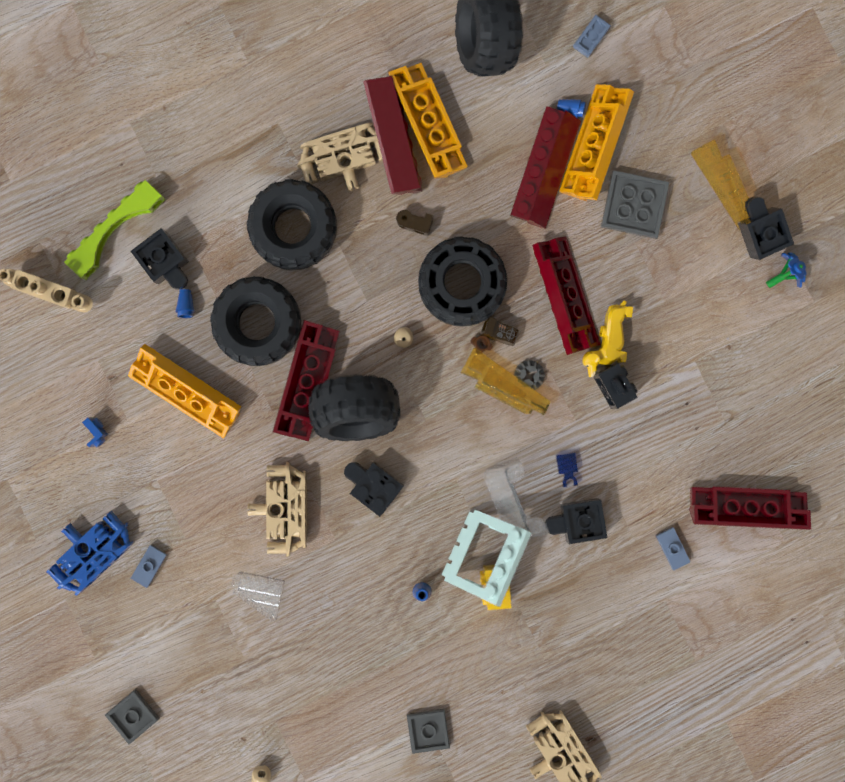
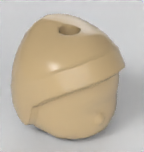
M408 327L396 330L394 335L395 344L402 348L410 346L413 342L412 331Z
M265 765L256 767L252 772L251 781L270 782L271 771L269 767Z

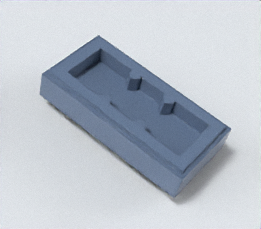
M595 15L574 43L573 48L588 58L611 25Z
M673 527L655 535L673 571L690 563L688 555Z
M150 545L130 579L148 588L168 554Z

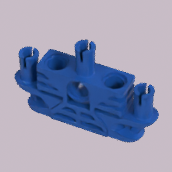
M110 511L106 514L107 516L103 517V520L115 533L113 531L109 532V527H104L105 523L103 521L97 522L84 536L71 523L65 529H62L61 532L74 545L56 561L57 564H54L46 571L59 585L57 589L72 590L78 596L134 543L129 540L128 522L123 524L113 511ZM120 537L123 538L124 546L117 541ZM110 538V540L102 547L101 545L104 544ZM83 543L88 545V552L82 550ZM96 552L90 559L87 557ZM82 564L83 566L75 572V570ZM76 579L80 586H75L71 582Z

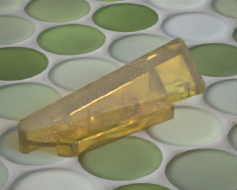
M712 140L692 151L691 155L738 230H740L738 222L749 218L745 208V202L749 197L730 154L722 157L716 141Z
M473 348L460 373L478 380L475 385L476 389L524 414H531L535 410L545 415L550 400L485 354Z

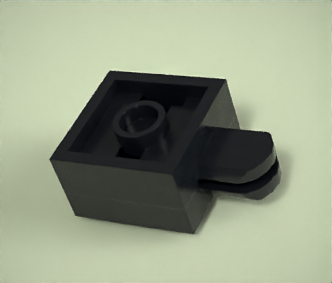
M750 197L747 199L745 208L749 218L738 222L750 258L761 260L794 245L782 208L771 207L767 209L764 199L760 197Z
M160 228L130 251L154 283L159 285L166 280L176 290L184 289L187 286L188 278L181 268L189 261L164 229Z
M619 363L611 365L593 376L610 409H618L638 398L636 386L633 382H629L626 377L628 376L626 368L623 365L620 366Z
M357 462L349 463L344 469L345 477L356 485L349 494L379 517H381L404 487V484L375 462L372 463L368 470Z
M599 498L560 504L562 515L548 517L545 521L547 532L551 535L565 533L568 544L608 538L602 501Z

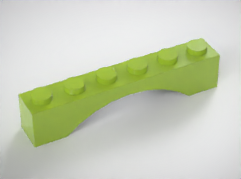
M146 180L139 182L134 187L135 191L130 196H125L120 202L121 205L117 209L111 210L107 215L108 218L103 223L97 224L94 232L90 236H86L80 242V246L67 255L64 263L81 279L87 280L99 268L103 247L116 228L133 217L153 213L166 200Z

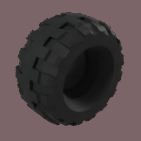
M459 0L455 14V37L457 51L460 56L459 59L467 72L478 77L504 75L507 71L512 70L519 60V54L522 49L523 18L519 0Z
M285 179V181L274 182L268 185L269 187L260 191L255 196L256 199L250 205L248 211L247 231L254 249L265 261L285 270H302L317 264L329 253L336 238L337 219L331 202L320 189L303 180ZM290 209H300L310 219V232L305 239L298 243H286L276 234V221L283 212Z
M459 236L444 240L430 250L421 264L418 278L419 293L425 307L438 320L460 327L479 324L496 312L505 297L507 272L504 262L494 248L480 241V239ZM456 264H469L476 268L480 274V289L471 298L457 299L450 295L445 287V275Z
M258 276L238 279L236 282L226 286L213 304V310L210 315L213 338L218 347L228 357L239 363L249 366H264L275 363L293 349L299 338L301 313L298 304L285 287L272 279ZM253 304L267 306L275 318L273 331L269 336L261 340L247 338L240 329L239 322L243 311Z
M375 375L340 376L325 380V382L319 383L312 390V396L309 397L310 424L314 427V431L318 436L333 441H362L387 435L396 428L400 418L398 391L391 381Z

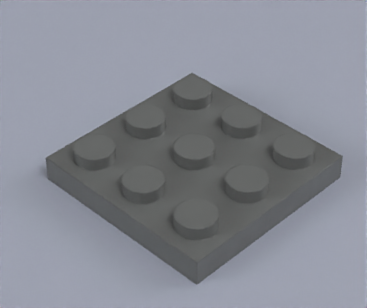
M613 170L601 228L657 239L669 182Z

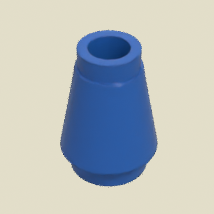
M559 99L557 110L563 112L566 110L576 118L583 117L586 102L582 101V99Z
M189 289L179 290L175 311L179 318H192L193 313H195L191 290Z
M420 582L413 587L412 592L416 600L426 601L430 598L432 590L427 583ZM423 591L426 594L424 597H421V595H418L419 592Z

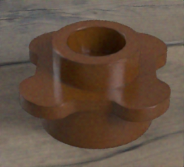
M486 336L473 337L470 341L474 345L477 355H481L486 350L490 351L493 347Z

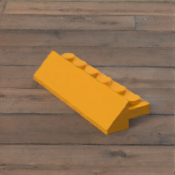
M422 63L408 68L403 66L389 71L388 74L393 78L395 90L434 177L447 178L449 175L465 170L468 166L460 150L462 147L432 78H428Z
M595 85L559 192L587 201V199H598L634 94L633 90L614 88L612 85Z
M144 344L140 348L137 359L131 365L128 376L224 438L240 415L239 411L242 406L148 345Z

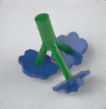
M782 253L781 256L787 260V263L780 274L766 282L767 286L771 288L783 280L796 279L797 287L801 288L807 274L805 263L799 261V257L795 253Z

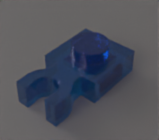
M576 454L555 455L558 474L564 475L562 487H567L566 481L568 479H572L573 486H577V479L573 475V472H578Z

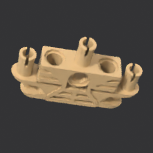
M362 124L303 143L300 146V149H303V153L297 167L302 169L305 181L311 184L309 176H311L313 183L318 181L312 164H316L321 181L344 175L348 191H353L351 183H353L355 190L359 189L360 186L354 171L376 165L371 146H375L378 161L383 162L376 131L373 128L374 124ZM369 131L372 137L367 138L365 133ZM309 150H313L314 154L309 156ZM349 159L351 163L349 166L343 167L341 165L342 160Z
M0 270V281H3L4 284L17 291L84 313L90 311L93 306L92 299L89 296L78 293L73 289L20 270Z
M286 462V465H267V470H275V472H267V477H286V480L266 481V504L248 503L247 509L256 510H249L247 512L248 516L266 515V539H271L272 537L273 539H278L279 537L280 539H286V542H267V554H286V557H289L298 548L303 546L305 549L307 547V473L305 470L303 473L298 471L289 462ZM292 475L301 478V481H293ZM286 484H288V498H286ZM284 502H288V516H283L286 511ZM274 504L280 506V514H274L272 512V506ZM286 521H288V535H286ZM293 537H300L301 541L292 544Z
M559 710L560 714L540 712L542 716L526 724V728L531 736L548 726L544 734L541 731L539 737L533 736L536 745L545 758L529 768L535 779L550 770L554 772L559 782H596L598 777L602 778L562 710ZM562 720V723L555 726L552 721ZM552 733H555L559 742H556ZM563 749H565L566 753H567L568 756H569V757L566 758V759H565L564 754H563V752H562ZM554 756L561 757L557 763L552 762V758ZM573 765L576 767L577 771L579 772L577 775H576L575 771H574L573 768H572ZM592 771L593 775L587 781L585 775Z

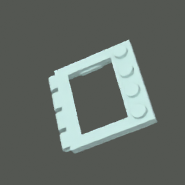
M475 510L474 513L469 511L464 522L465 525H468L467 529L462 527L456 540L460 545L459 547L454 545L449 556V560H452V563H446L442 576L445 577L444 581L500 607L532 533ZM480 523L488 525L489 528L503 534H508L485 588L469 579L457 576Z

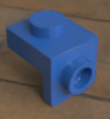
M88 417L82 422L94 436L86 444L88 447L97 448L106 441L104 438L108 433L102 428L104 425L98 418Z

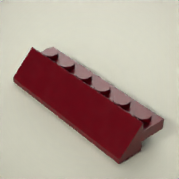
M392 76L363 81L391 194L402 195L405 193L417 194L423 192L421 187L422 180L417 171V160L412 151L413 144L407 131L408 124L403 115L404 108L395 90Z
M546 106L510 214L511 217L527 221L528 224L546 229L581 120L565 110L563 112Z
M558 237L533 244L534 255L538 262L540 274L544 281L546 293L550 300L551 309L554 313L566 354H573L601 345L567 237Z
M303 320L273 427V433L309 442L313 429L309 417V397L312 396V390L319 383H323L328 379L336 351L335 346L339 330Z
M714 486L712 488H690L689 511L694 525L811 530V510H808L807 492Z

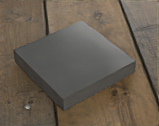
M136 689L105 714L106 718L128 744H131L160 719Z
M445 708L407 714L412 754L450 749Z

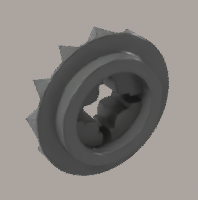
M524 361L515 369V382L523 390H536L544 382L545 374L543 367L535 361ZM525 368L529 372L536 371L535 375H533L534 383L530 379L522 380L527 375Z

